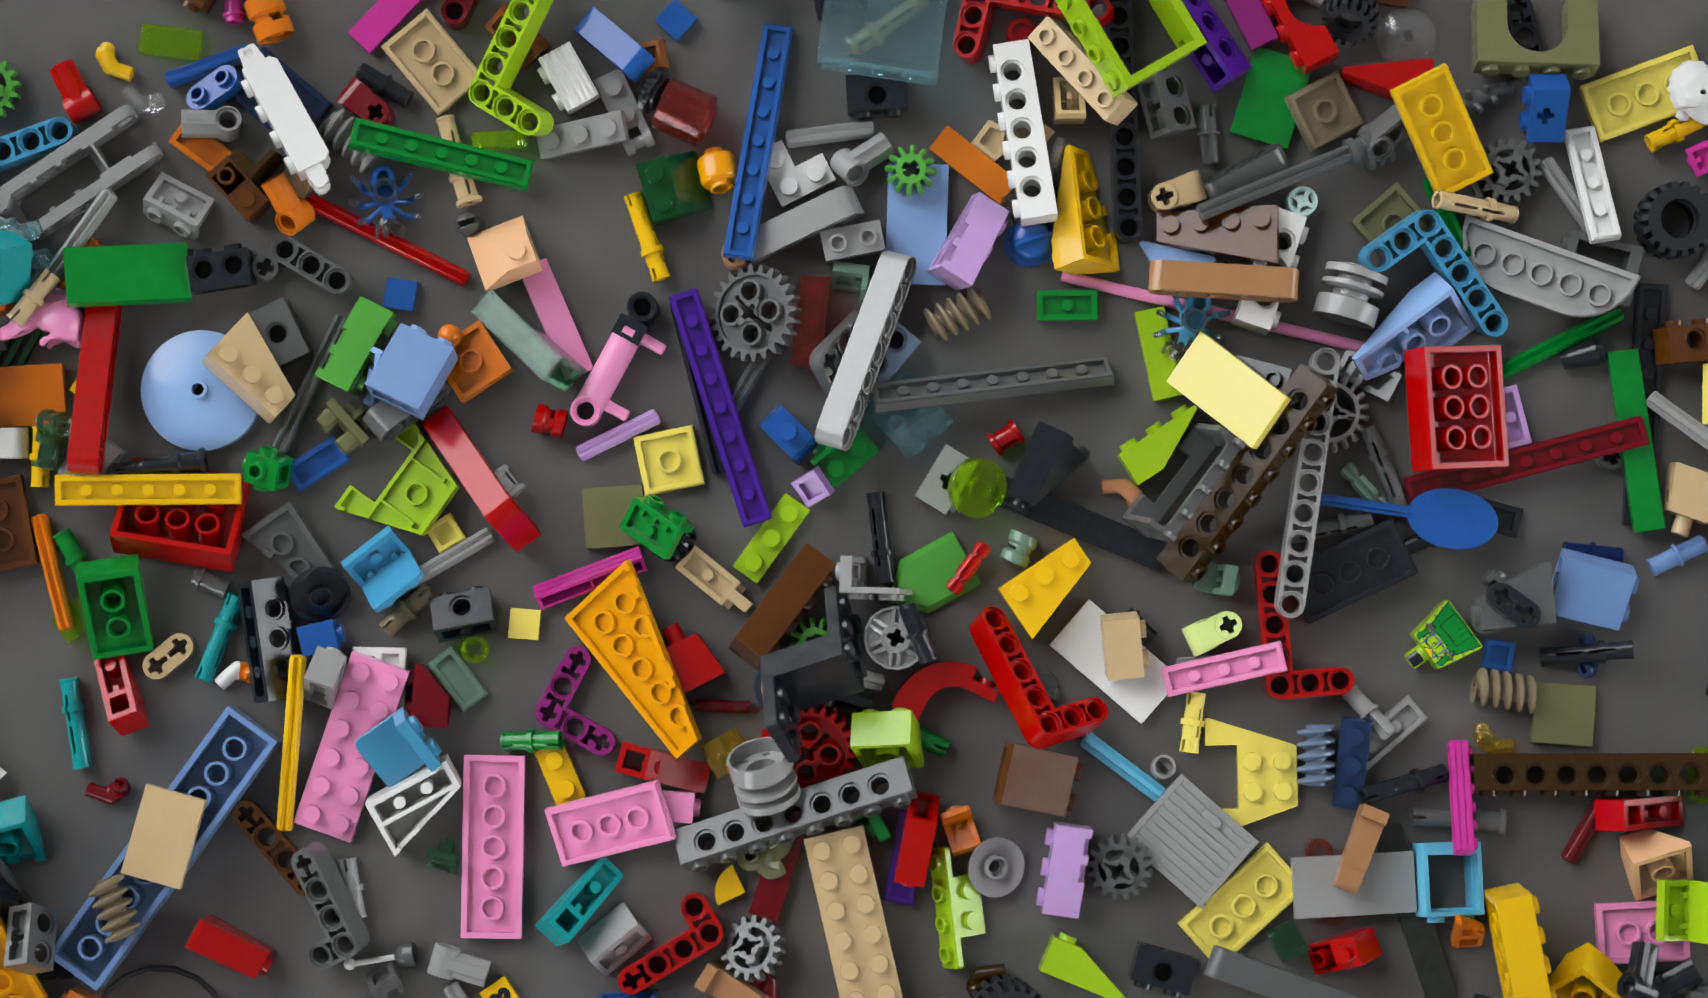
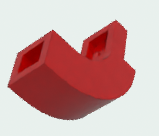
M942 661L922 667L909 676L899 688L890 706L912 710L918 720L929 698L940 689L961 687L995 703L1000 692L994 689L996 683L982 676L979 677L978 681L973 679L978 667L964 662Z

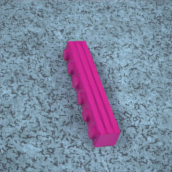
M639 546L532 586L540 609L544 610L595 590L626 560L631 559L637 574L648 571Z
M1449 740L1446 748L1453 855L1472 856L1475 849H1478V838L1474 837V831L1477 830V821L1473 819V813L1476 811V803L1472 801V794L1475 792L1474 783H1471L1473 765H1470L1469 759L1472 758V747H1469L1468 740Z

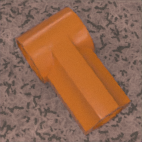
M284 172L278 173L261 183V187L277 212L275 223L281 233L289 237L294 236L315 220L313 207L306 200L299 199Z

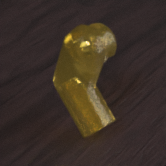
M1480 722L1474 725L1473 739L1484 752H1514L1513 738H1496L1489 731L1490 726L1487 723Z

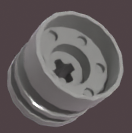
M1326 262L1324 270L1337 277H1322L1321 282L1333 288V291L1318 292L1312 312L1320 317L1341 324L1363 329H1374L1380 309L1368 303V298L1382 299L1384 293L1372 286L1386 287L1388 278L1360 264L1352 262Z
M889 606L880 609L870 617L865 626L863 640L866 651L875 663L886 669L900 670L908 668L919 660L911 640L906 638L908 632L899 613L901 606ZM895 629L901 630L900 635L904 637L903 643L898 642L896 647L891 646V640L887 638V634L894 633Z
M759 737L745 741L728 754L726 763L731 780L735 785L734 791L742 812L752 816L772 815L784 811L799 799L801 789L793 768L794 764L787 761L772 737Z

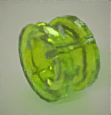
M479 636L465 639L461 646L463 658L470 663L484 661L490 651L488 642ZM478 641L482 644L480 649H483V653L472 658L468 654L471 650L467 651V647L469 644L473 645Z

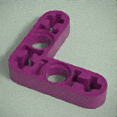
M574 646L565 653L535 709V718L541 725L552 731L561 730L563 737L599 756L607 755L612 752L616 745L614 733L568 707L592 663V655L587 648ZM579 651H582L586 664H580L575 669L574 673L580 674L577 680L573 675L562 672V669L565 666L569 670L573 664V660L570 658L571 654H578ZM561 677L568 678L572 683V689L566 695L559 694L555 689V683ZM549 693H551L555 698L565 700V703L562 706L558 702L553 711L557 714V717L555 719L549 718L546 721L543 719L544 713L541 709L542 707L548 708L551 705L553 699L547 698ZM577 718L583 722L584 731L581 735L573 736L568 732L567 724L571 719ZM590 725L596 728L592 734L601 737L603 734L608 735L609 748L597 749V742L591 738L588 739V744L582 741L588 734Z

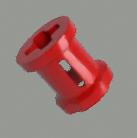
M1009 419L1007 425L998 431L986 435L999 457L1003 456L1004 451L1016 443L1025 442L1024 437L1012 419Z

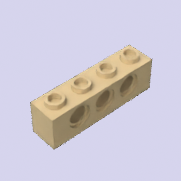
M1047 16L1027 37L1106 122L1118 126L1138 105L1127 91L1115 98L1113 97L1095 65L1089 60L1081 42L1061 21Z

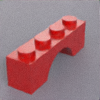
M1261 0L1268 17L1272 16L1277 24L1274 28L1279 36V40L1281 43L1286 42L1291 51L1288 55L1295 69L1300 68L1303 75H1306L1337 59L1339 50L1325 25H1309L1299 21L1290 12L1286 0Z

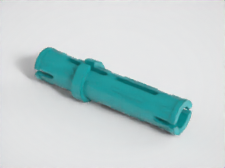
M228 592L219 616H215L213 621L215 626L194 675V677L202 681L213 683L233 630L236 631L238 628L237 620L241 612L238 594Z
M79 676L59 679L63 698L61 712L65 714L72 768L75 770L92 767L84 719L86 705L82 703Z

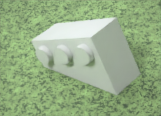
M448 754L440 757L442 765L433 772L425 765L392 787L386 786L367 797L365 806L394 856L402 850L410 839L421 830L425 823L461 787L462 778Z

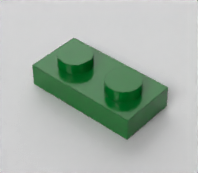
M1097 290L1036 291V322L1098 320Z

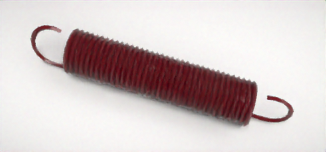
M696 699V706L690 707L694 708L695 712H758L750 710V700Z

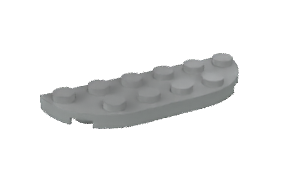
M1468 215L1465 217L1462 230L1463 249L1466 252L1468 247H1470L1471 255L1468 259L1484 283L1502 294L1570 317H1592L1608 312L1628 298L1641 278L1640 275Z

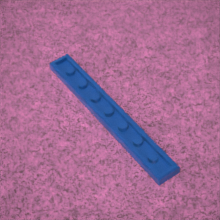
M763 23L723 249L724 258L754 262L794 28L790 26Z

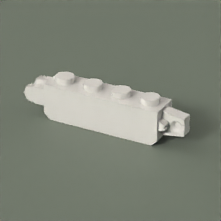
M254 43L239 49L238 54L243 66L242 73L244 76V80L240 83L248 98L254 96L258 106L254 108L263 124L268 122L273 131L269 133V136L276 149L282 147L287 157L283 158V161L291 175L296 173L300 181L307 179L313 191L318 193V195H326L331 187L325 171L331 161L328 155L329 150L280 62L275 57L268 56L265 58Z

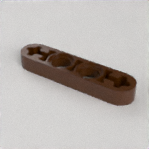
M244 800L236 804L232 815L238 827L298 894L306 896L297 876L295 875L292 878L290 875L294 871L293 868L283 867L279 862L280 854L283 851H291L294 854L299 849L283 831L276 828V823L257 802ZM252 807L254 812L251 815L255 821L258 822L263 818L265 823L257 826L252 832L250 827L255 824L250 819H241L240 816L243 814L241 808L247 809ZM263 828H270L274 831L276 838L273 844L265 845L260 841L259 834Z

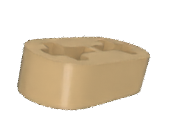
M176 633L170 636L143 660L142 668L145 675L151 679H163L171 674L195 653L196 642L193 637L186 633ZM177 639L179 641L186 640L188 643L185 646L187 652L185 654L178 652L172 656L170 652L177 647L175 641ZM166 656L168 660L161 666L163 672H152V659L154 658L157 661Z

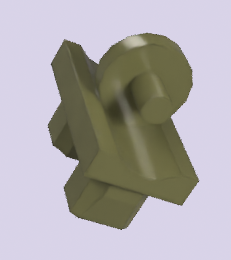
M332 398L326 403L325 410L316 420V424L326 434L337 425L345 432L335 441V445L344 455L357 448L362 450L368 445L367 441L370 438L356 422L363 429L368 427L363 421L364 415L369 410L368 407L363 405L357 409L350 401L344 406L349 412V416L337 401Z

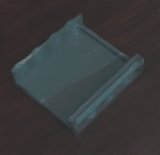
M824 0L815 68L935 86L939 75V58L947 0Z

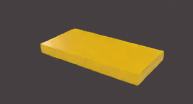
M1443 63L1389 90L1433 192L1442 190L1454 193L1494 173L1447 64Z

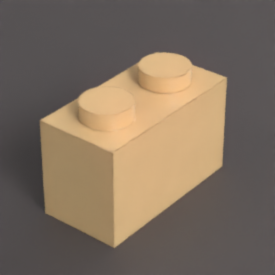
M1137 611L1100 615L1105 674L1108 681L1145 677L1144 668L1149 667L1148 650L1142 649L1141 638L1147 637L1145 620H1140Z

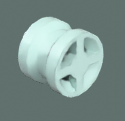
M1298 186L1293 189L1285 199L1286 210L1306 217L1313 213L1318 204V197L1315 191L1306 186Z

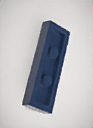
M1342 716L1332 801L1333 807L1357 810L1358 806L1362 804L1359 795H1363L1364 792L1358 793V788L1366 786L1372 719Z

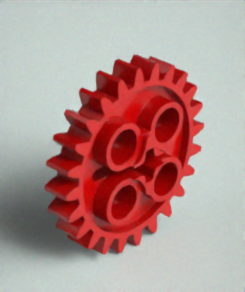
M826 703L822 704L819 709L812 707L799 711L801 722L798 723V729L802 736L803 746L807 748L802 752L803 746H800L801 760L793 763L800 789L848 774L845 768H854V761L850 758H855L856 755L850 748L851 737L849 736L851 735V726L844 727L846 717L843 716L836 719V708L827 713ZM811 724L817 727V730L813 733H806L802 730V727ZM766 729L761 730V737H771ZM826 732L829 733L828 736H824L820 739L822 734ZM813 746V751L810 752L808 749ZM830 746L835 748L837 752L833 755H825L821 750ZM802 765H809L813 768V771L805 774L801 773L798 768Z

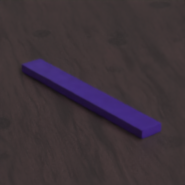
M698 288L670 296L668 298L743 528L773 519Z

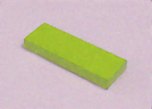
M1164 306L1134 312L1153 401L1183 395L1167 382L1177 363L1171 335L1165 334L1159 337L1157 334L1161 329L1169 328L1167 319L1161 316L1162 312H1165Z

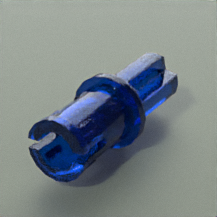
M1564 541L1562 544V548L1623 563L1624 551L1620 547L1596 545L1595 542L1579 544Z

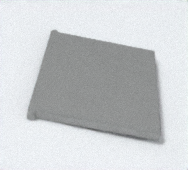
M1182 773L1127 833L1129 842L1138 838L1137 846L1139 848L1147 846L1148 850L1144 856L1153 858L1151 865L1202 909L1206 907L1205 902L1259 843L1255 837Z

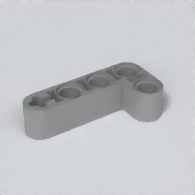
M851 186L835 188L760 224L754 262L752 263L771 257L820 233V231L835 225L845 224L864 215V210L854 188Z

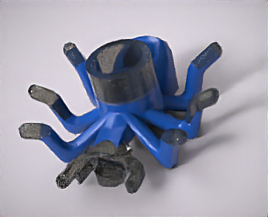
M386 165L376 166L370 175V186L373 192L367 190L362 181L356 176H350V180L358 186L360 192L371 197L373 201L361 203L358 200H349V205L356 206L360 210L378 206L368 218L363 217L359 219L357 224L359 226L363 224L369 225L380 213L383 215L379 224L375 227L376 239H379L380 228H382L381 233L385 238L389 237V230L393 232L394 237H397L398 227H400L402 236H406L404 225L393 216L394 212L405 220L421 218L419 213L411 212L408 214L395 206V204L411 205L415 200L424 197L423 193L419 192L413 194L408 199L397 198V195L405 190L409 180L415 174V170L410 169L398 187L395 183V174L390 167Z

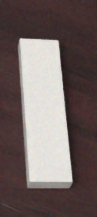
M1595 126L1565 130L1564 141L1589 243L1595 244L1620 240L1622 234Z

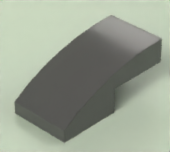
M1346 350L1340 360L1338 378L1341 379L1346 375L1349 377L1348 384L1351 385L1356 382L1359 385L1358 389L1392 404L1405 377L1392 370L1366 381L1352 360L1356 352Z

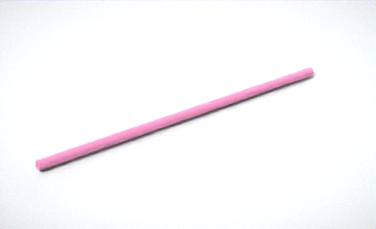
M1065 272L1061 274L1060 282L1177 309L1173 303L1172 296L1154 295L1148 293V290L1082 274L1071 275ZM1179 298V301L1182 307L1184 308L1185 299ZM1211 305L1210 310L1205 315L1228 310L1229 316L1217 319L1232 322L1235 311ZM1280 321L1276 329L1271 328L1269 331L1355 352L1365 343L1364 341Z

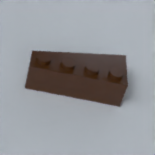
M806 543L734 637L728 649L757 670L760 666V656L779 651L782 646L777 642L783 634L789 637L799 624L795 618L801 610L807 614L817 600L813 596L819 587L825 589L835 577L831 571L836 564Z

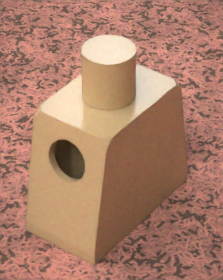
M1679 462L1669 463L1662 502L1663 512L1675 516L1671 533L1688 538L1693 522L1701 525L1708 524V472Z

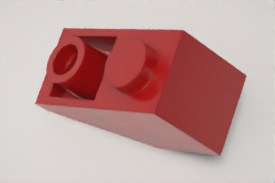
M1373 926L1349 930L1305 946L1315 975L1363 966L1382 955Z

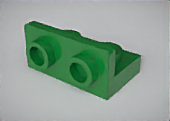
M859 426L853 443L847 451L821 444L811 453L815 458L810 462L814 467L819 466L833 489H836L880 450Z
M648 494V496L634 497L619 528L662 559L668 560L671 559L683 534L691 533L694 526L687 522V517L676 510H670L664 506V501L661 498Z

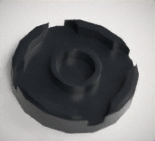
M326 566L312 567L300 573L294 579L290 588V602L296 615L305 621L313 623L340 617L347 610L351 601L350 584L345 575L337 569Z

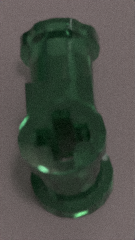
M45 409L38 414L36 418L37 433L35 441L40 442L37 459L33 461L32 466L59 471L60 467L57 464L61 447L68 448L72 421L71 414L57 412L53 409ZM44 420L50 421V424L44 423ZM62 424H65V425H67L68 427H67V428H64V427H61V426H62Z

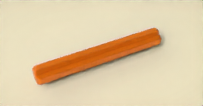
M38 514L31 517V524L57 626L62 631L70 630L76 626L55 540L52 538L51 524L48 515Z

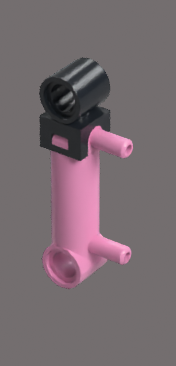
M642 291L633 294L627 303L629 315L621 313L611 331V336L577 398L571 404L570 415L577 424L584 427H592L601 420L603 411L622 421L628 419L630 411L610 400L638 347L640 348L643 345L659 355H662L667 347L666 344L648 335L650 329L644 325L654 321L659 312L658 303L650 293ZM640 300H647L651 303V310L647 315L640 316L635 312V305ZM584 403H590L594 407L593 416L587 420L581 419L578 414L579 407Z

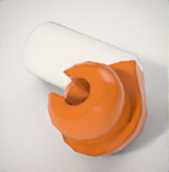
M234 661L214 678L215 682L223 690L235 680L251 683L248 662Z

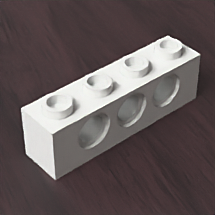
M1279 208V237L1287 241L1288 249H1279V266L1276 267L1296 268L1300 258L1299 255L1295 254L1298 244H1304L1309 228L1305 227L1307 217ZM1255 260L1254 262H1251V265H1269L1266 262H1260ZM1239 300L1231 324L1266 336L1271 328L1276 329L1280 320L1281 312L1277 311L1279 302H1270L1269 306H1261L1257 301Z

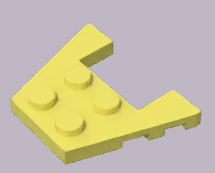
M1203 718L1205 721V746L1236 745L1238 807L1222 808L1241 826L1298 806V783H1296L1297 745L1217 720Z

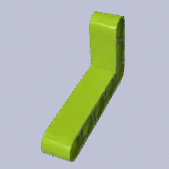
M511 0L468 90V97L474 105L528 136L541 137L548 135L553 129L554 119L547 110L510 88L554 0ZM528 6L529 16L525 19L524 10ZM513 33H515L516 42L512 46L511 36L513 35ZM501 60L503 63L502 71L499 73L497 66L499 61ZM488 87L490 90L489 98L486 100L484 93L485 89ZM512 101L514 109L510 115L508 111V106ZM536 116L538 119V125L534 129L532 126L533 118Z

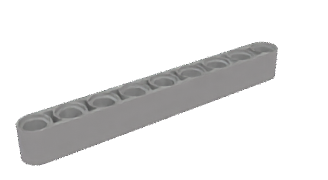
M1322 348L1314 352L1310 356L1308 366L1314 368L1337 387L1340 368L1338 353L1331 348ZM1320 354L1330 357L1332 365L1329 370H1322L1318 367L1317 358ZM1307 396L1303 397L1302 409L1307 406ZM1334 402L1319 415L1323 420V426L1320 431L1312 430L1308 435H1304L1298 443L1299 447L1295 453L1274 598L1276 612L1285 618L1300 616L1306 604ZM1309 444L1314 445L1319 451L1318 458L1315 461H1309L1304 456V449ZM1303 475H1309L1314 480V487L1310 492H1306L1300 487L1299 481ZM1299 505H1305L1310 511L1309 519L1305 522L1299 521L1295 516V510ZM1296 535L1302 536L1306 542L1304 550L1299 553L1295 552L1291 547V540ZM1292 565L1297 566L1301 571V578L1295 583L1290 582L1286 576L1287 569ZM1288 595L1293 596L1297 601V607L1291 613L1285 612L1282 607V601Z

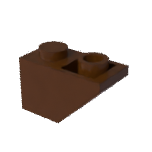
M229 155L206 174L207 178L238 212L252 224L273 206L260 186L229 158Z

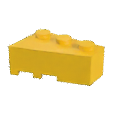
M1072 538L997 588L1030 639L1035 637L1090 566L1091 562L1076 539Z

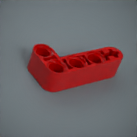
M699 891L689 892L681 902L680 910L689 925L688 929L626 965L621 970L617 983L622 992L629 995L639 993L721 942L725 928L704 893ZM689 899H699L703 904V910L697 914L689 912L686 907ZM712 924L718 928L719 936L716 939L708 940L703 936L702 928L705 925ZM681 940H687L692 944L693 951L689 955H681L676 950V943ZM654 956L663 957L666 961V968L662 971L654 970L650 965V959ZM643 963L646 973L638 978L637 986H634L633 983L626 984L627 973L629 972L632 976L638 974L642 970L640 964Z

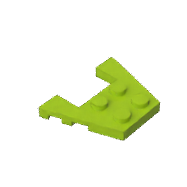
M414 423L395 438L409 448L411 453L378 499L374 502L357 488L349 485L334 507L336 509L425 537L460 486L419 427Z

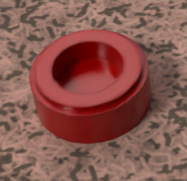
M1016 18L1007 27L1006 39L1008 42L1028 39L1027 37L1036 27L1027 18Z

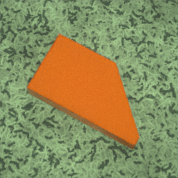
M1456 915L1450 936L1452 948L1481 946L1485 936L1484 923L1463 915Z

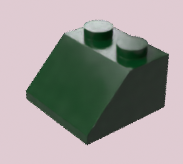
M695 151L664 155L635 164L655 226L713 209L708 192L700 183L697 170L698 159Z

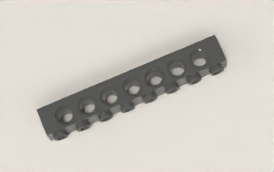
M901 756L801 788L799 799L792 806L779 813L767 816H752L742 812L739 808L675 829L677 837L674 841L680 864L687 871L701 872L708 869L710 864L719 861L720 863L735 861L738 855L743 853L757 854L767 849L766 846L775 843L779 845L788 844L795 841V837L803 834L809 836L822 833L825 827L834 824L836 826L848 825L853 822V818L865 815V817L876 816L882 813V809L890 806L895 808L907 806L911 803L912 799L918 798L909 763ZM888 783L889 789L886 793L882 795L876 794V789L880 784ZM860 793V798L856 803L847 804L850 794ZM831 802V807L827 812L818 813L819 806L822 803ZM796 811H802L800 820L790 823L791 814ZM767 820H773L772 828L767 832H761L762 824ZM743 829V837L738 841H732L733 834L737 830ZM709 839H715L714 847L705 851V842Z

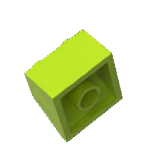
M897 707L891 711L865 709L860 713H852L850 748L863 768L901 756L906 759L910 768H924L919 722L912 710Z

